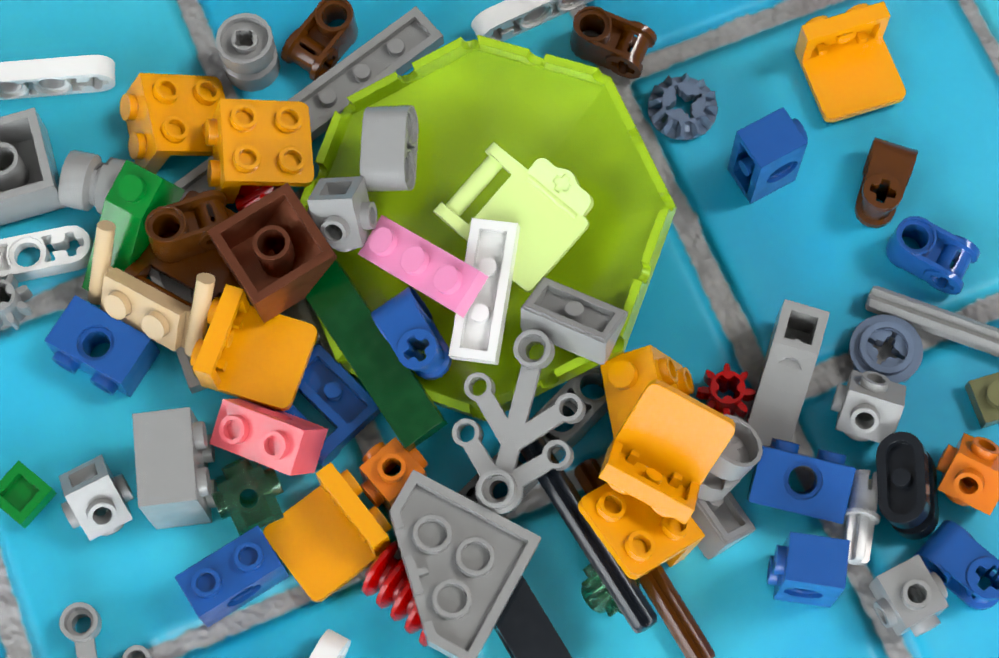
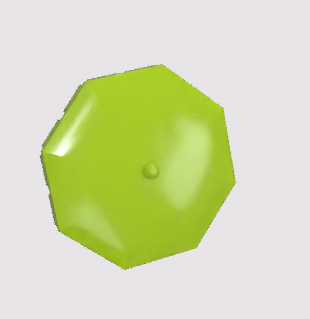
M477 35L478 40L465 41L460 37L412 62L414 70L407 75L400 76L395 71L346 97L349 100V104L341 113L335 110L315 162L319 165L318 176L309 186L304 188L300 198V202L306 211L308 209L307 200L320 178L360 176L362 120L367 107L412 105L417 113L419 128L414 188L408 191L368 192L369 202L373 201L377 208V222L381 215L462 261H465L468 242L433 212L434 209L441 202L445 205L486 159L488 155L485 151L493 142L528 170L537 159L545 158L555 167L571 171L578 179L580 187L594 201L593 208L585 216L589 222L588 229L545 278L627 311L628 317L608 360L625 352L677 207L610 76L603 74L599 68L550 54H545V57L541 58L534 55L528 48ZM502 168L460 217L469 224L472 218L481 211L511 174ZM361 248L348 252L333 249L338 261L372 311L410 286L358 255ZM512 280L498 365L452 359L449 370L436 380H426L414 372L436 405L486 422L487 420L477 403L470 399L464 391V383L467 377L472 373L481 372L494 381L496 387L494 395L504 412L510 410L521 368L520 362L514 356L513 346L516 338L523 332L520 328L521 307L531 295L530 292H526ZM413 288L428 307L434 324L450 348L456 313ZM319 319L336 361L351 376L358 378ZM537 344L530 349V359L537 360L542 357L544 353L543 345ZM554 345V358L550 365L541 369L534 397L600 364ZM479 380L474 384L473 394L475 396L482 395L486 391L487 384L485 380Z

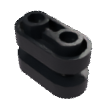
M908 432L892 433L881 441L876 452L878 506L883 516L899 535L910 540L922 539L935 530L939 521L936 465L916 436Z

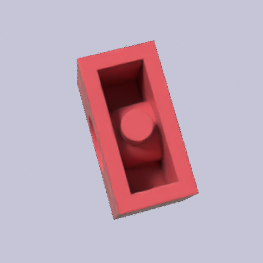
M241 398L223 399L209 444L289 476L315 473L328 428L284 411Z

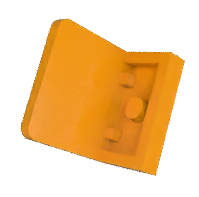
M884 1L873 5L866 3L858 4L848 9L845 13L829 18L825 15L817 16L801 26L794 51L822 118L828 123H834L894 105L904 100L906 89L883 39L890 19V13Z
M139 73L120 100V115L126 121L129 133L128 151L130 157L135 160V163L157 174L170 155L212 156L213 146H206L205 123L206 119L213 118L219 98H225L221 81L215 76Z
M219 98L213 118L206 119L205 144L206 146H213V160H209L207 166V182L209 187H215V190L224 192L228 200L227 204H234L241 185L282 186L288 182L293 187H307L312 183L314 179L310 115L309 107L304 102Z
M226 284L221 298L215 297L209 308L207 322L210 326L204 340L199 339L193 348L190 360L193 371L202 387L276 410H289L294 402L318 337L317 329L311 323L281 314L264 323L255 308L250 305L244 289Z
M652 345L622 353L606 361L604 365H600L613 438L617 435L650 381L655 379L661 380L689 396L694 393V382L688 368L683 367L680 363Z
M658 379L652 380L644 389L608 447L598 478L606 481L613 490L621 494H629L650 505L657 514L666 518H674L686 524L695 511L701 483L735 433V422Z
M331 462L315 473L320 486L269 523L263 530V534L275 553L309 598L316 603L327 599L369 567L376 557L391 544L386 532L392 529L385 516L376 506L368 510L358 497L363 490L353 475L347 469L339 473Z
M608 483L584 495L578 503L580 513L630 579H638L665 562L671 568L684 560L705 537V534L692 517L689 518L686 524L674 518L663 517L657 514L650 505L629 494H621L613 490Z

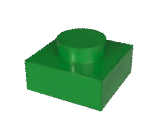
M19 460L0 480V508L24 529L57 494L53 488Z

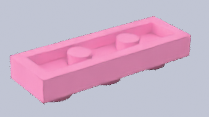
M383 215L379 218L376 228L371 231L363 248L358 253L361 257L463 318L488 279V276Z

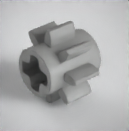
M11 273L5 280L0 279V330L2 326H12L15 330H18L19 323L24 319L25 315H33L31 308L24 302L33 296L27 285L18 287V281Z

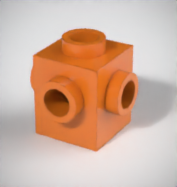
M963 433L957 446L954 447L948 444L938 461L936 470L942 472V476L937 490L945 493L952 502L958 505L971 506L990 516L999 501V447L987 438H974Z
M394 437L387 444L379 442L363 456L362 461L364 463L359 467L363 483L360 486L364 494L377 508L383 504L390 512L393 503L411 472L415 470L427 476L424 468L428 466V463L416 447L408 451ZM397 465L401 468L400 472L395 476L386 475Z

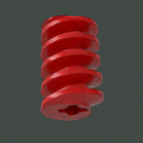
M395 540L376 557L367 569L362 591L366 596L378 593L376 604L381 609L393 605L390 616L394 621H400L408 617L404 628L409 634H414L422 629L419 643L426 647L428 644L402 558L397 560L394 557L399 547L397 540Z

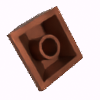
M288 182L207 231L217 251L241 288L244 289L246 296L264 323L303 300L337 258L335 252Z

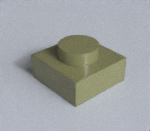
M999 372L968 381L965 389L981 429L999 424Z

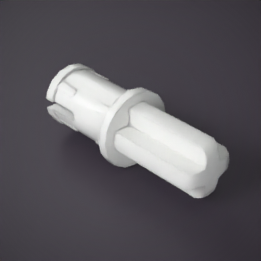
M865 469L855 471L848 508L844 518L846 524L843 539L850 540L848 564L867 565L869 562L874 525L879 524L881 518L876 513L878 504L877 472H874L872 479H869L870 470Z

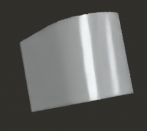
M414 106L367 107L365 109L362 120L360 176L365 178L367 192L408 191L414 188L419 133L418 117Z

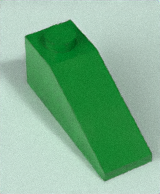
M127 159L104 200L99 220H108L116 225L111 267H116L122 271H125L127 267L135 262L150 244L145 230V221L150 212L160 206L179 202L185 192L184 189ZM94 243L82 288L89 291Z

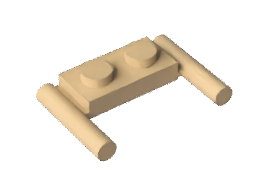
M108 220L99 221L96 227L88 301L94 305H100V309L107 312L112 318L125 322L172 351H176L180 347L185 348V354L191 357L196 342L199 339L204 340L206 336L207 316L212 303L215 277L210 273H199L197 275L192 307H189L116 267H111L116 225Z

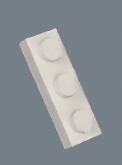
M472 218L464 262L487 275L488 279L464 318L457 313L455 314L448 355L454 360L493 365L499 364L520 233L518 223Z

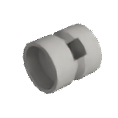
M251 13L235 14L226 19L218 28L216 35L217 49L226 77L233 86L243 91L254 92L270 86L278 77L280 70L279 56L271 27L265 19Z
M78 150L70 151L64 161L59 178L58 194L60 204L64 207L89 211L95 206L97 212L101 214L104 200L126 160L110 157L106 163H103L98 154Z
M725 414V416L735 422V433L701 483L697 497L701 500L710 502L722 500L761 460L763 449L757 432L746 421L737 416Z

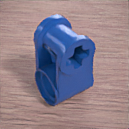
M910 216L903 219L888 240L886 246L887 257L896 267L904 269L926 281L933 288L951 295H957L961 292L964 286L962 279L970 263L977 262L980 256V251L974 243L966 238L954 235L920 216ZM902 237L913 238L919 244L920 249L909 248L904 243Z
M411 286L371 312L375 325L389 342L398 360L404 367L413 370L419 377L426 380H436L449 370L452 364V358L448 356L450 348L434 324L428 307Z
M944 520L914 556L919 554L929 573L935 572L941 578L945 587L969 607L977 610L993 607L999 601V560L976 542L971 534L960 525L950 520ZM983 577L991 581V584L985 591L977 585Z

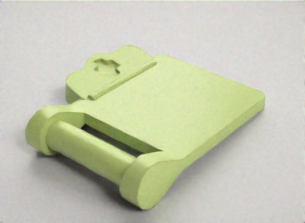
M493 142L485 151L488 155L447 204L445 205L441 202L433 212L468 242L471 222L468 224L460 216L502 168L510 173L511 176L474 218L519 224L520 233L512 280L526 292L531 293L542 278L550 273L588 229L589 222L585 216L593 208L594 201L580 187L578 179L571 171L557 168L545 158L537 159L528 170Z

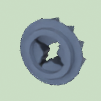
M687 73L681 77L674 78L668 75L662 83L654 86L648 100V114L654 127L663 135L677 140H690L705 134L714 124L718 112L715 91H711L706 86L704 79L698 81L690 78ZM676 94L682 97L685 102L693 101L690 107V118L681 108L673 109L676 105Z
M883 314L869 317L855 328L851 335L848 353L851 356L854 370L862 373L865 371L878 372L892 382L905 383L918 370L922 362L923 345L919 334L911 324L899 317ZM890 336L893 337L891 353L897 356V358L888 357L885 362L882 361L881 364L876 363L878 360V350L873 345L881 347L884 342H888Z

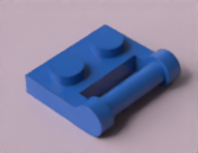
M319 343L316 344L298 391L336 428L325 438L318 463L324 467L332 462L342 448L381 411L370 394ZM293 404L289 410L284 411L309 421Z

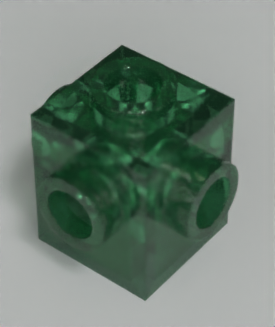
M244 457L221 468L223 475L216 478V485L219 491L211 495L221 518L224 520L231 516L239 536L257 525L261 528L284 517L276 497L283 493L284 490L274 469L268 468L264 470L261 464L254 461L249 462ZM246 489H252L255 491V493L249 497H244L241 495V492Z

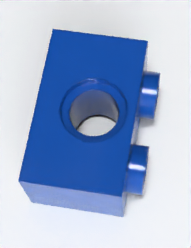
M782 107L736 132L727 170L750 204L796 180L808 144L807 133L798 119H791L785 108Z
M76 295L44 340L54 353L52 360L56 364L73 374L78 369L92 376L90 382L110 395H114L116 390L131 397L160 354L153 339L149 338L146 334L121 320L112 318L107 312ZM102 343L110 344L106 354L101 357H91V352L97 345Z
M772 438L770 446L762 445L763 453L761 460L754 466L747 495L748 502L843 524L856 471L855 467L845 464L847 455L818 449L817 457L798 453L800 444ZM798 466L810 467L815 476L812 487L804 492L794 491L789 485V475Z
M257 525L176 575L175 579L198 618L209 628L287 579L289 575Z
M790 532L782 546L776 545L774 556H770L767 584L774 585L773 599L830 608L846 587L850 540Z

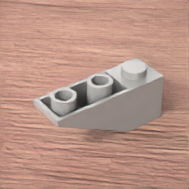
M784 299L774 323L756 394L747 423L757 432L762 445L770 446L772 438L792 441L819 355L830 312Z

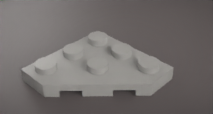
M413 470L393 503L389 516L427 644L450 658H478L540 544L542 537Z

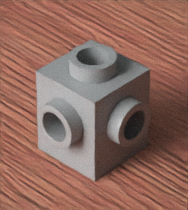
M364 176L319 179L307 200L308 214L332 249L348 252L357 248H363L370 232L377 225V208L373 201L369 202Z
M852 370L847 386L838 383L830 410L838 412L835 430L844 432L849 438L857 441L871 440L881 443L885 437L895 433L905 407L906 386L892 382L878 372L865 371L862 373Z
M102 454L59 476L66 502L61 504L63 512L73 529L79 526L83 528L89 541L101 535H111L119 531L126 522L133 519L127 502L133 500L134 495L122 473L115 477L113 476Z
M919 554L876 576L868 585L877 600L873 605L878 618L886 628L892 627L897 637L910 630L915 637L930 631L941 624L937 616L949 607L945 600L948 597V593L943 581L935 572L929 573Z

